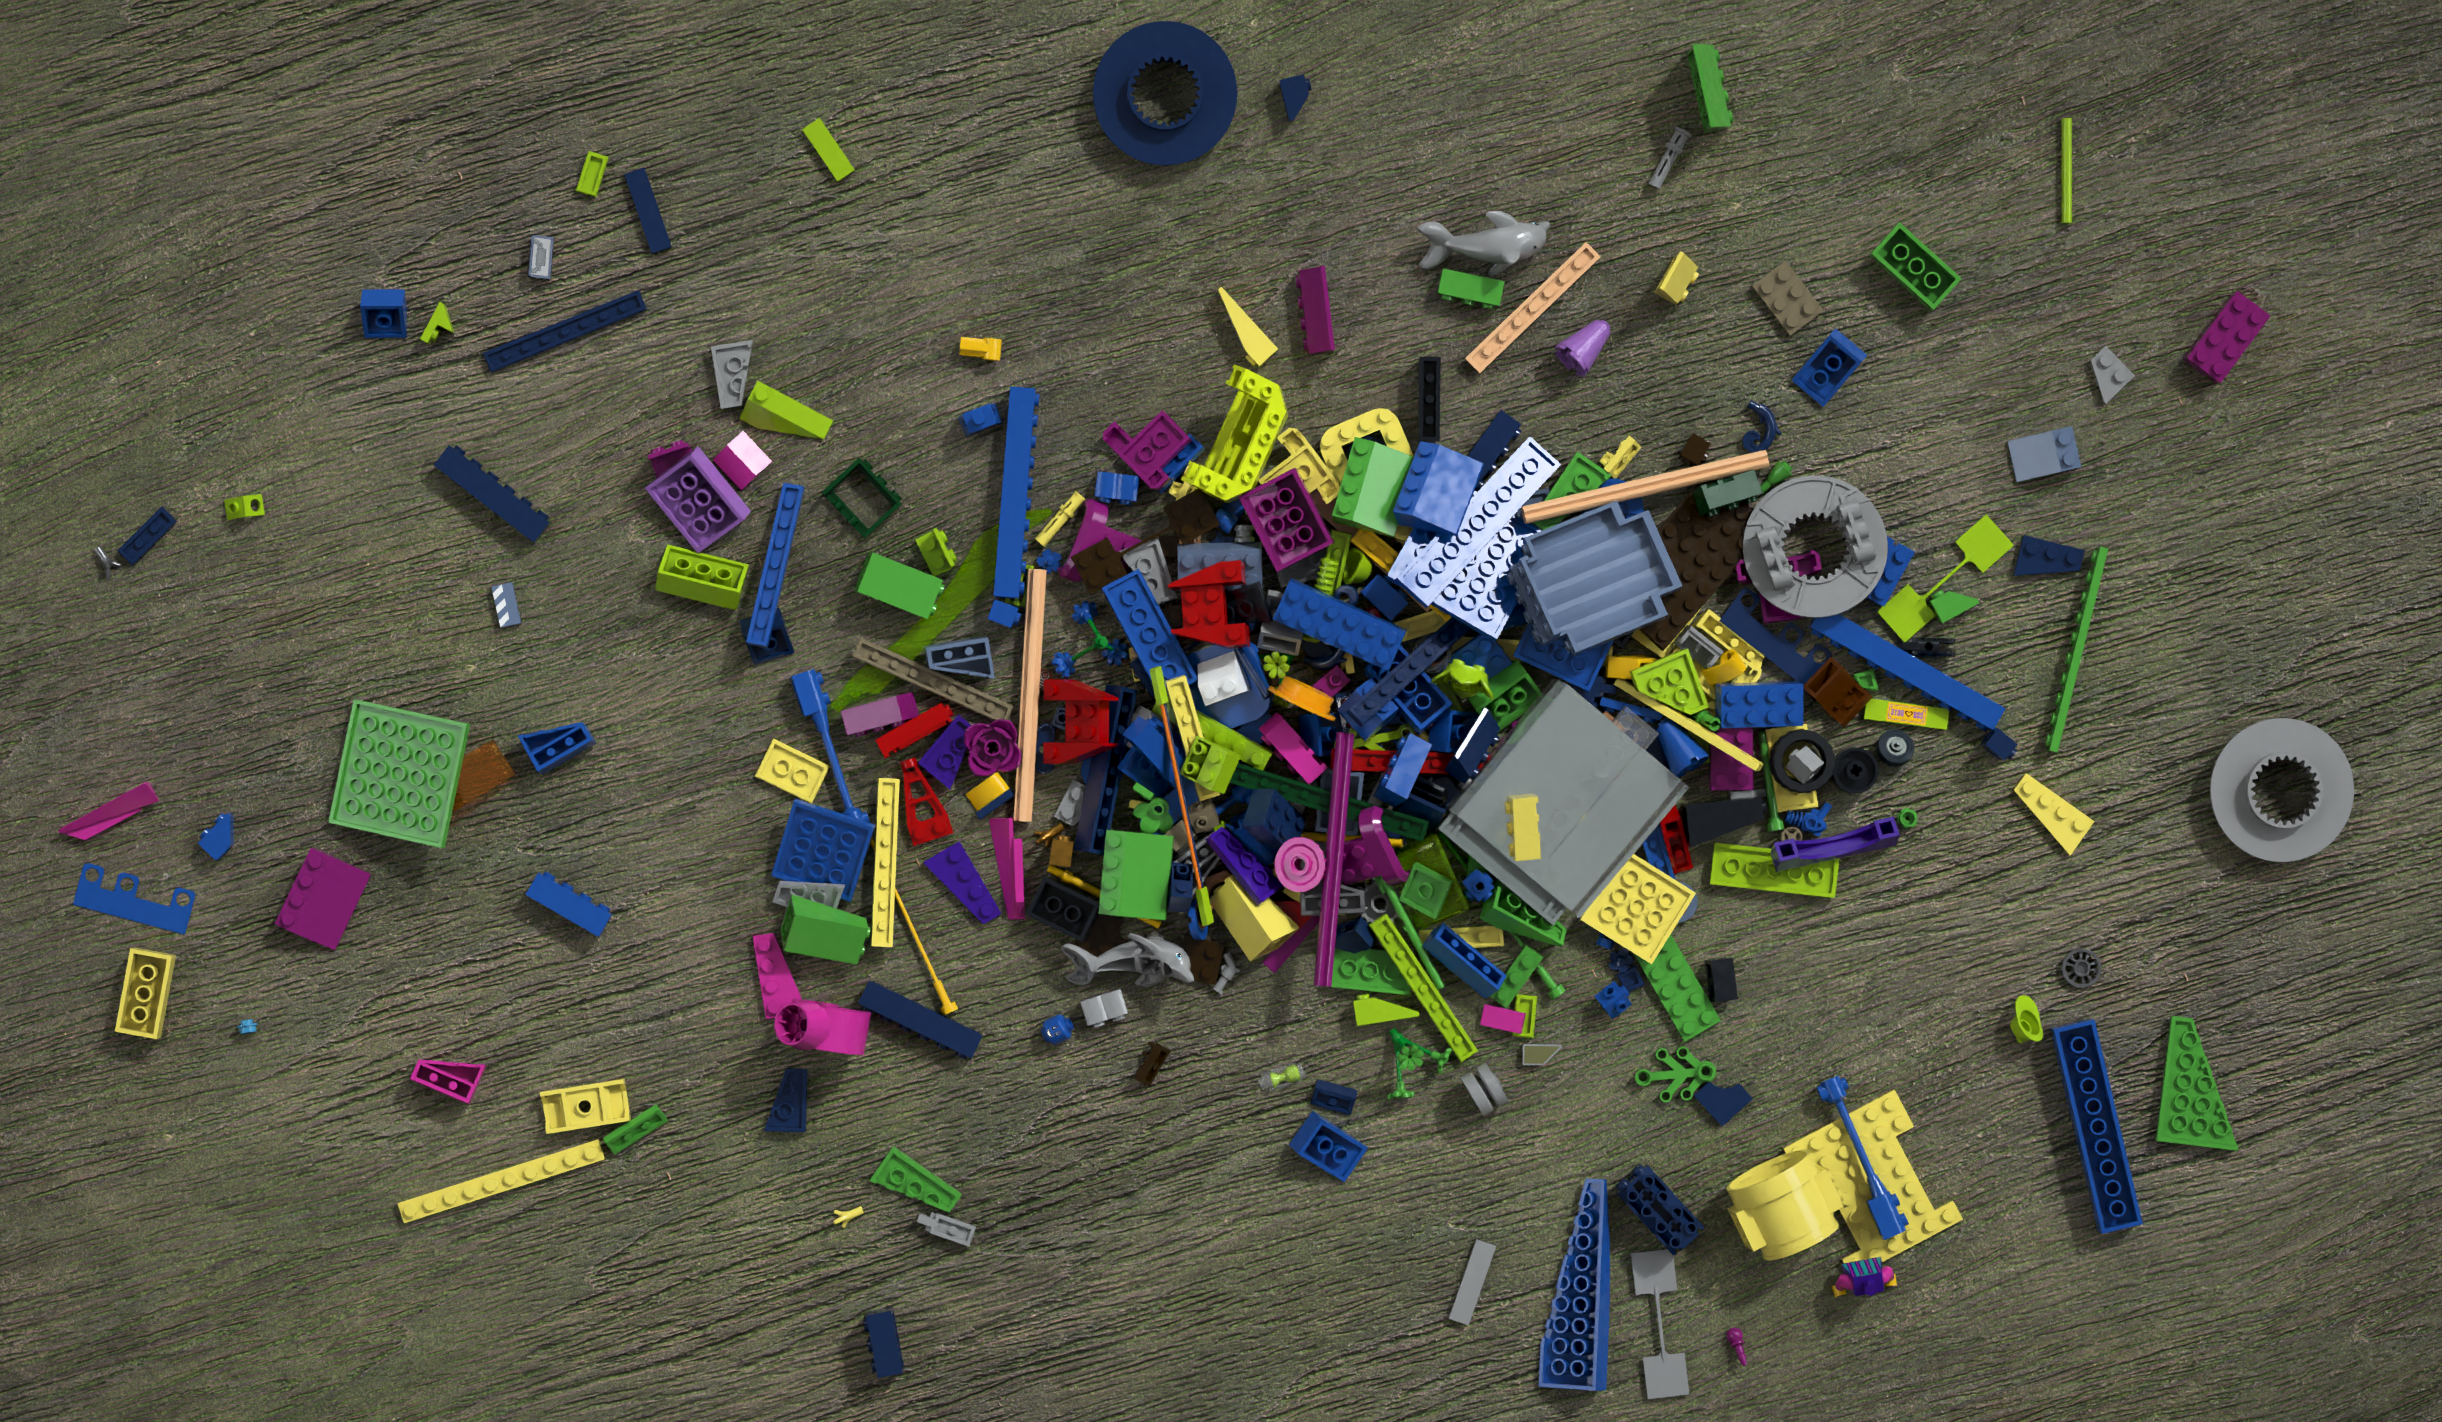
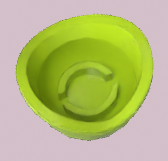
M1355 548L1349 549L1343 580L1347 585L1363 583L1371 574L1372 562L1362 551Z

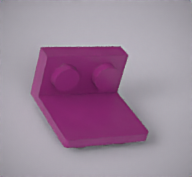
M680 440L671 443V448L664 449L663 447H658L650 450L651 454L647 455V458L652 463L656 478L692 451L691 445Z

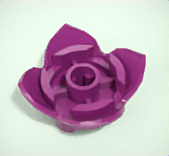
M998 719L990 724H974L965 730L964 743L970 753L968 763L974 775L989 776L996 771L1010 772L1020 766L1021 752L1016 744L1017 730L1011 721ZM989 742L991 744L993 742L997 743V748L999 749L997 753L994 751L992 754L988 752L989 747L987 745Z

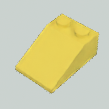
M1680 251L1674 256L1654 293L1675 305L1679 301L1683 303L1688 294L1687 286L1689 283L1693 284L1699 275L1696 272L1698 266Z

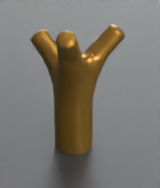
M1059 823L1046 831H1035V835L1041 836L1036 840V844L1045 841L1044 846L1048 847L1051 839L1065 830L1062 824Z

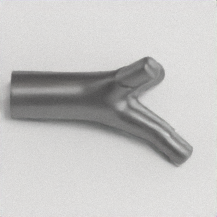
M100 546L94 552L104 567L106 580H110V567L120 568L121 564L111 560Z

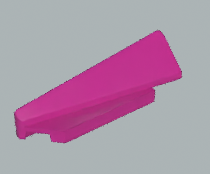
M145 782L62 827L58 831L62 834L87 840L142 811L141 807L160 800L150 782Z
M991 818L989 820L1008 919H1025L1022 838L1014 839L1013 818Z

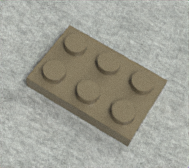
M1786 260L1752 286L1789 336L1824 311Z

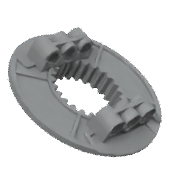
M1827 476L1799 477L1786 481L1772 489L1759 501L1752 511L1743 539L1745 566L1750 579L1760 594L1777 608L1792 615L1806 618H1825L1839 615L1861 603L1878 584L1885 568L1888 553L1885 526L1872 502L1856 487L1842 480ZM1812 516L1816 520L1823 517L1824 522L1830 519L1832 526L1838 524L1837 530L1843 531L1842 538H1846L1845 546H1848L1845 551L1847 555L1844 556V562H1841L1840 569H1835L1834 575L1828 573L1827 579L1820 576L1819 580H1816L1812 576L1810 580H1807L1805 574L1799 577V571L1792 572L1793 566L1789 565L1783 549L1785 547L1786 534L1790 533V527H1796V521L1801 524L1803 518L1810 521Z
M2275 718L2264 720L2245 728L2223 748L2212 770L2210 800L2218 825L2228 839L2238 848L2263 860L2291 862L2308 858L2320 852L2340 834L2352 810L2354 781L2350 764L2345 754L2327 733L2304 721ZM2285 758V760L2293 759V762L2300 763L2301 767H2307L2305 772L2312 773L2309 779L2315 781L2312 788L2316 792L2311 794L2315 799L2309 802L2311 809H2305V812L2299 814L2298 817L2292 818L2290 821L2283 820L2282 823L2281 820L2274 821V818H2267L2266 813H2260L2261 808L2255 807L2257 800H2252L2255 792L2251 791V788L2256 786L2252 780L2258 779L2256 772H2262L2261 765L2268 766V761L2276 762V759L2284 760Z

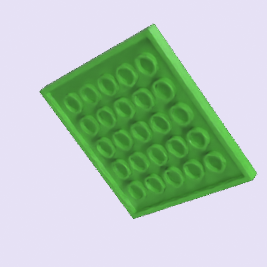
M354 699L328 823L445 848L470 724Z

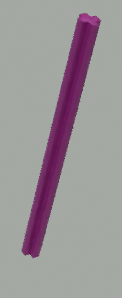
M1336 733L1325 854L1327 861L1325 862L1326 870L1324 871L1314 986H1332L1354 741L1353 733Z

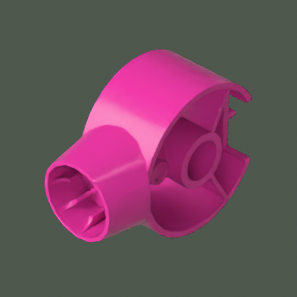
M792 999V1003L782 1006L777 1012L774 1020V1029L776 1036L782 1043L798 1050L818 1049L844 1054L864 1055L871 1012L839 1007L837 1004Z

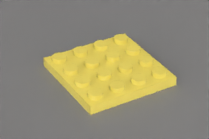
M1624 848L1580 920L1652 964L1696 893Z

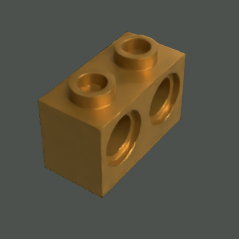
M1058 835L1057 839L1053 838L1050 865L1071 866L1074 841H1070L1069 836Z

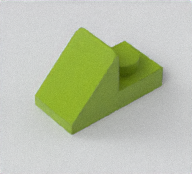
M439 302L420 338L428 344L437 340L440 334V330H438L440 326L455 334L447 307Z

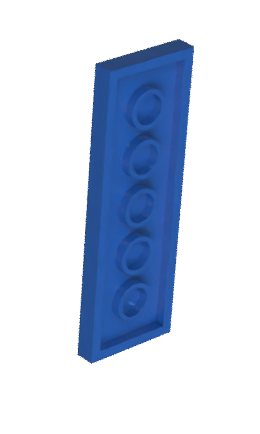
M1139 569L1101 588L1151 683L1149 669L1156 666H1161L1164 682L1182 675L1186 676L1188 685L1198 681L1193 668L1175 635L1171 633V627Z

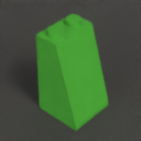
M869 551L854 591L928 619L929 615H934L937 607L934 602L937 596L940 597L942 595L945 585L942 584V579Z
M791 895L780 932L784 951L858 964L859 957L864 955L865 945L863 944L865 939L869 938L870 927H868L867 920L864 917Z

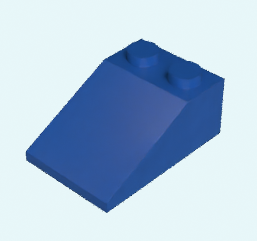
M1835 328L1793 377L1792 381L1824 407L1867 357V354Z
M1314 1111L1310 1113L1289 1144L1297 1154L1343 1182L1346 1181L1368 1149L1366 1145Z

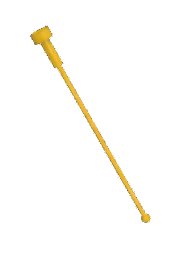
M871 837L870 843L875 852V842ZM895 888V898L935 982L933 985L943 1005L940 1010L944 1016L957 1010L958 1007L955 1001L950 1002L941 980L938 981Z

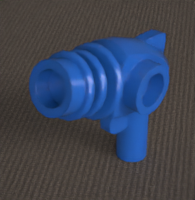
M1825 802L1820 810L1812 809L1811 813L1805 812L1804 815L1802 811L1798 815V811L1794 814V810H1788L1784 822L1789 825L1792 822V826L1796 824V828L1800 825L1801 831L1809 832L1819 837L1827 828V824L1823 819L1832 806Z

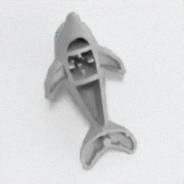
M1489 211L1485 216L1496 227L1479 233L1453 236L1441 223L1436 221L1426 222L1417 229L1418 232L1424 234L1430 240L1431 245L1425 257L1420 261L1419 266L1424 269L1434 268L1445 261L1453 252H1457L1478 261L1493 263L1494 266L1488 274L1494 276L1502 273L1514 263L1528 259L1538 253L1546 243V232L1550 227V223L1547 221L1538 223L1517 222L1511 215L1502 211Z
M1155 930L1147 938L1130 933L1127 936L1132 941L1114 947L1098 957L1073 944H1065L1061 947V951L1071 959L1076 967L1073 972L1066 975V979L1074 984L1086 985L1099 971L1109 970L1141 973L1142 975L1135 982L1137 986L1150 987L1160 983L1165 977H1173L1186 983L1194 982V976L1190 971L1191 963L1189 956L1183 948L1164 940L1163 936Z

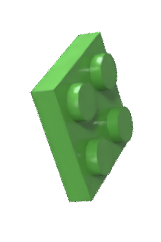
M1416 862L1411 869L1399 901L1433 919H1437L1453 881Z

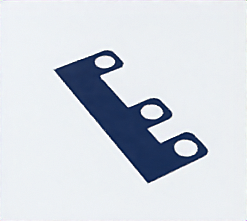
M1743 588L1720 621L1796 681L1804 685L1832 657L1831 652L1821 644H1816L1806 658L1795 651V648L1803 639L1804 631L1794 623L1789 622L1778 637L1750 616L1760 602V598L1749 588ZM1748 593L1753 596L1754 603L1752 606L1745 607L1742 605L1741 597L1744 594ZM1790 628H1794L1798 632V639L1794 642L1788 641L1785 636L1786 631ZM1822 650L1825 652L1826 659L1823 663H1816L1814 661L1813 654L1815 651Z

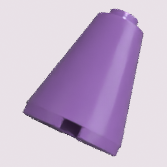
M1596 319L1558 343L1554 347V350H1557L1555 353L1557 358L1567 369L1571 370L1574 368L1577 371L1575 373L1577 376L1584 377L1589 372L1611 334L1609 324L1604 320Z

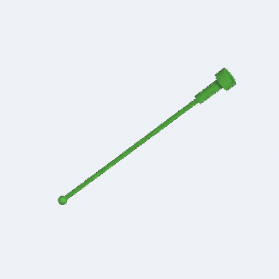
M1440 832L1439 838L1445 841L1467 871V864L1453 847L1447 836ZM1511 932L1523 949L1525 944L1517 934ZM1538 964L1536 972L1550 989L1547 994L1554 1000L1566 990L1561 984L1557 986L1545 968Z

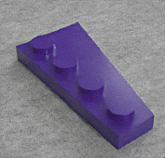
M1223 827L1205 839L1257 906L1283 887L1282 883L1272 875L1273 871L1268 866L1263 867L1256 861L1257 857L1252 852H1246L1242 848V844Z

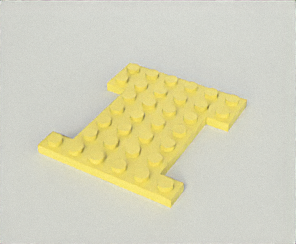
M1894 1089L1849 1112V1116L1874 1173L1877 1174L1891 1195L1896 1194L1900 1205L1897 1206L1899 1214L1904 1213L1909 1223L1905 1226L1906 1231L1882 1240L1866 1204V1201L1872 1198L1867 1175L1841 1117L1783 1147L1785 1153L1803 1149L1809 1150L1815 1165L1818 1164L1823 1168L1825 1167L1827 1171L1830 1170L1835 1179L1832 1183L1836 1189L1840 1190L1844 1198L1841 1201L1844 1207L1839 1209L1859 1247V1250L1842 1258L1843 1263L1881 1257L1882 1262L1963 1220L1953 1200L1934 1210L1896 1136L1913 1128L1914 1125Z

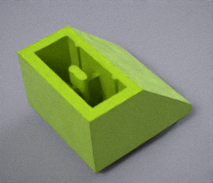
M1196 736L1180 774L1211 791L1225 794L1241 755L1224 746Z

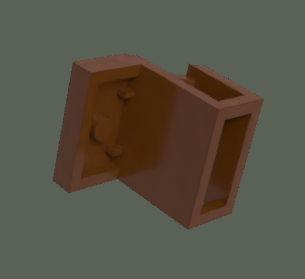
M1832 657L1803 685V689L1815 702L1817 701L1826 713L1843 727L1873 698Z

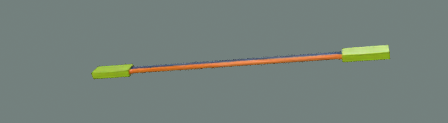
M1156 666L1149 670L1156 704L1161 709L1197 883L1195 893L1202 926L1213 923L1214 919L1207 886H1204L1166 707V703L1169 701L1161 666Z

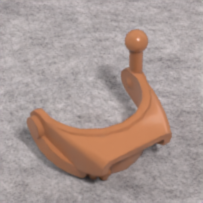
M1228 869L1205 878L1204 886H1207L1208 895L1214 885L1224 882L1226 878L1232 875Z

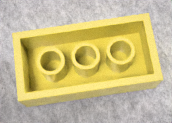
M136 947L130 948L115 1032L153 1039L161 1038L176 955Z

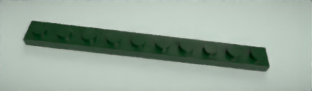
M1240 763L1237 764L1229 782L1252 790L1275 789L1288 801L1327 813L1330 810L1331 791ZM1348 797L1347 819L1359 822L1361 810L1377 805ZM1377 806L1383 809L1381 822L1384 830L1423 842L1429 821Z

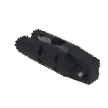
M1912 637V642L1901 643V649L1903 651H1912V656L1955 657V652L1939 651V644H1955V638ZM1925 644L1931 645L1930 651L1925 649Z

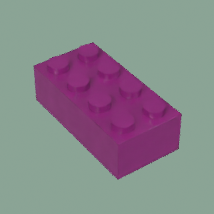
M2239 291L2232 292L2183 360L2213 383L2220 384L2271 315Z

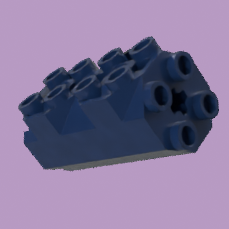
M1638 1164L1631 1171L1632 1175L1628 1179L1623 1178L1616 1184L1618 1188L1616 1193L1674 1256L1677 1254L1674 1250L1677 1248L1680 1251L1699 1235L1697 1229L1703 1230L1704 1226L1647 1164L1644 1166Z

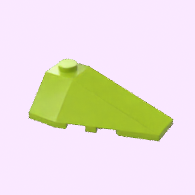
M758 380L740 416V420L758 429L825 439L833 423V420Z

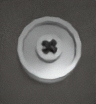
M1486 1062L1476 1067V1072L1481 1079L1479 1082L1470 1072L1460 1077L1484 1117L1493 1112V1107L1488 1100L1492 1097L1495 1104L1499 1107L1509 1102L1503 1092V1086L1495 1073L1491 1072Z

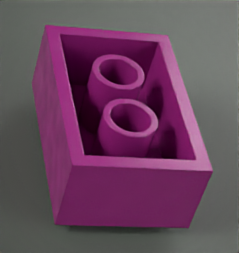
M1753 727L1710 730L1753 757ZM1709 743V790H1753V769Z

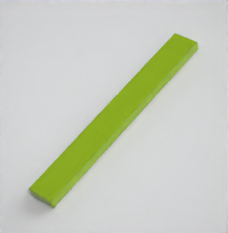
M1385 913L1371 922L1369 927L1450 1048L1453 1049L1452 1051L1458 1060L1462 1063L1478 1052L1388 915Z

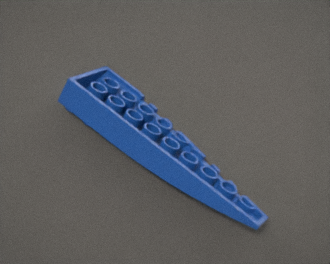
M1586 1178L1579 1201L1578 1215L1575 1216L1573 1223L1575 1224L1574 1230L1568 1241V1252L1564 1256L1556 1285V1296L1552 1300L1550 1318L1546 1322L1545 1328L1547 1329L1540 1344L1539 1387L1591 1391L1606 1390L1610 1310V1240L1607 1179Z

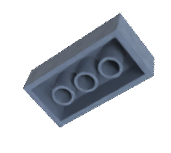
M1261 542L1177 544L1178 580L1218 562L1241 560L1245 563L1246 584L1225 586V590H1233L1260 581L1263 589Z

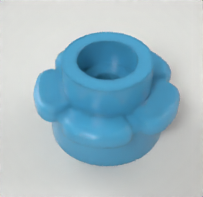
M253 1019L240 1021L241 1025L237 1026L240 1034L257 1032L256 1026L258 1024L253 1023Z

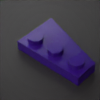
M959 714L918 762L949 789L952 787L967 749L964 743L965 730L972 726Z

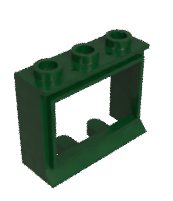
M858 458L826 487L822 494L856 531L866 539L902 506L900 502L902 498L895 490L889 491L886 487L888 483L880 474L876 477L871 471L873 466L866 459L862 461ZM857 468L893 506L869 529L833 491Z

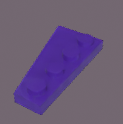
M960 841L923 862L983 924L1002 914Z

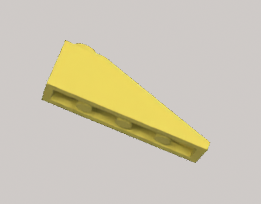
M1220 287L1218 292L1242 347L1247 354L1245 358L1252 366L1256 364L1260 367L1278 348L1228 293Z

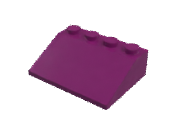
M1293 468L1239 496L1277 572L1335 544L1297 468Z
M316 847L310 848L275 924L304 938L336 950L371 874Z

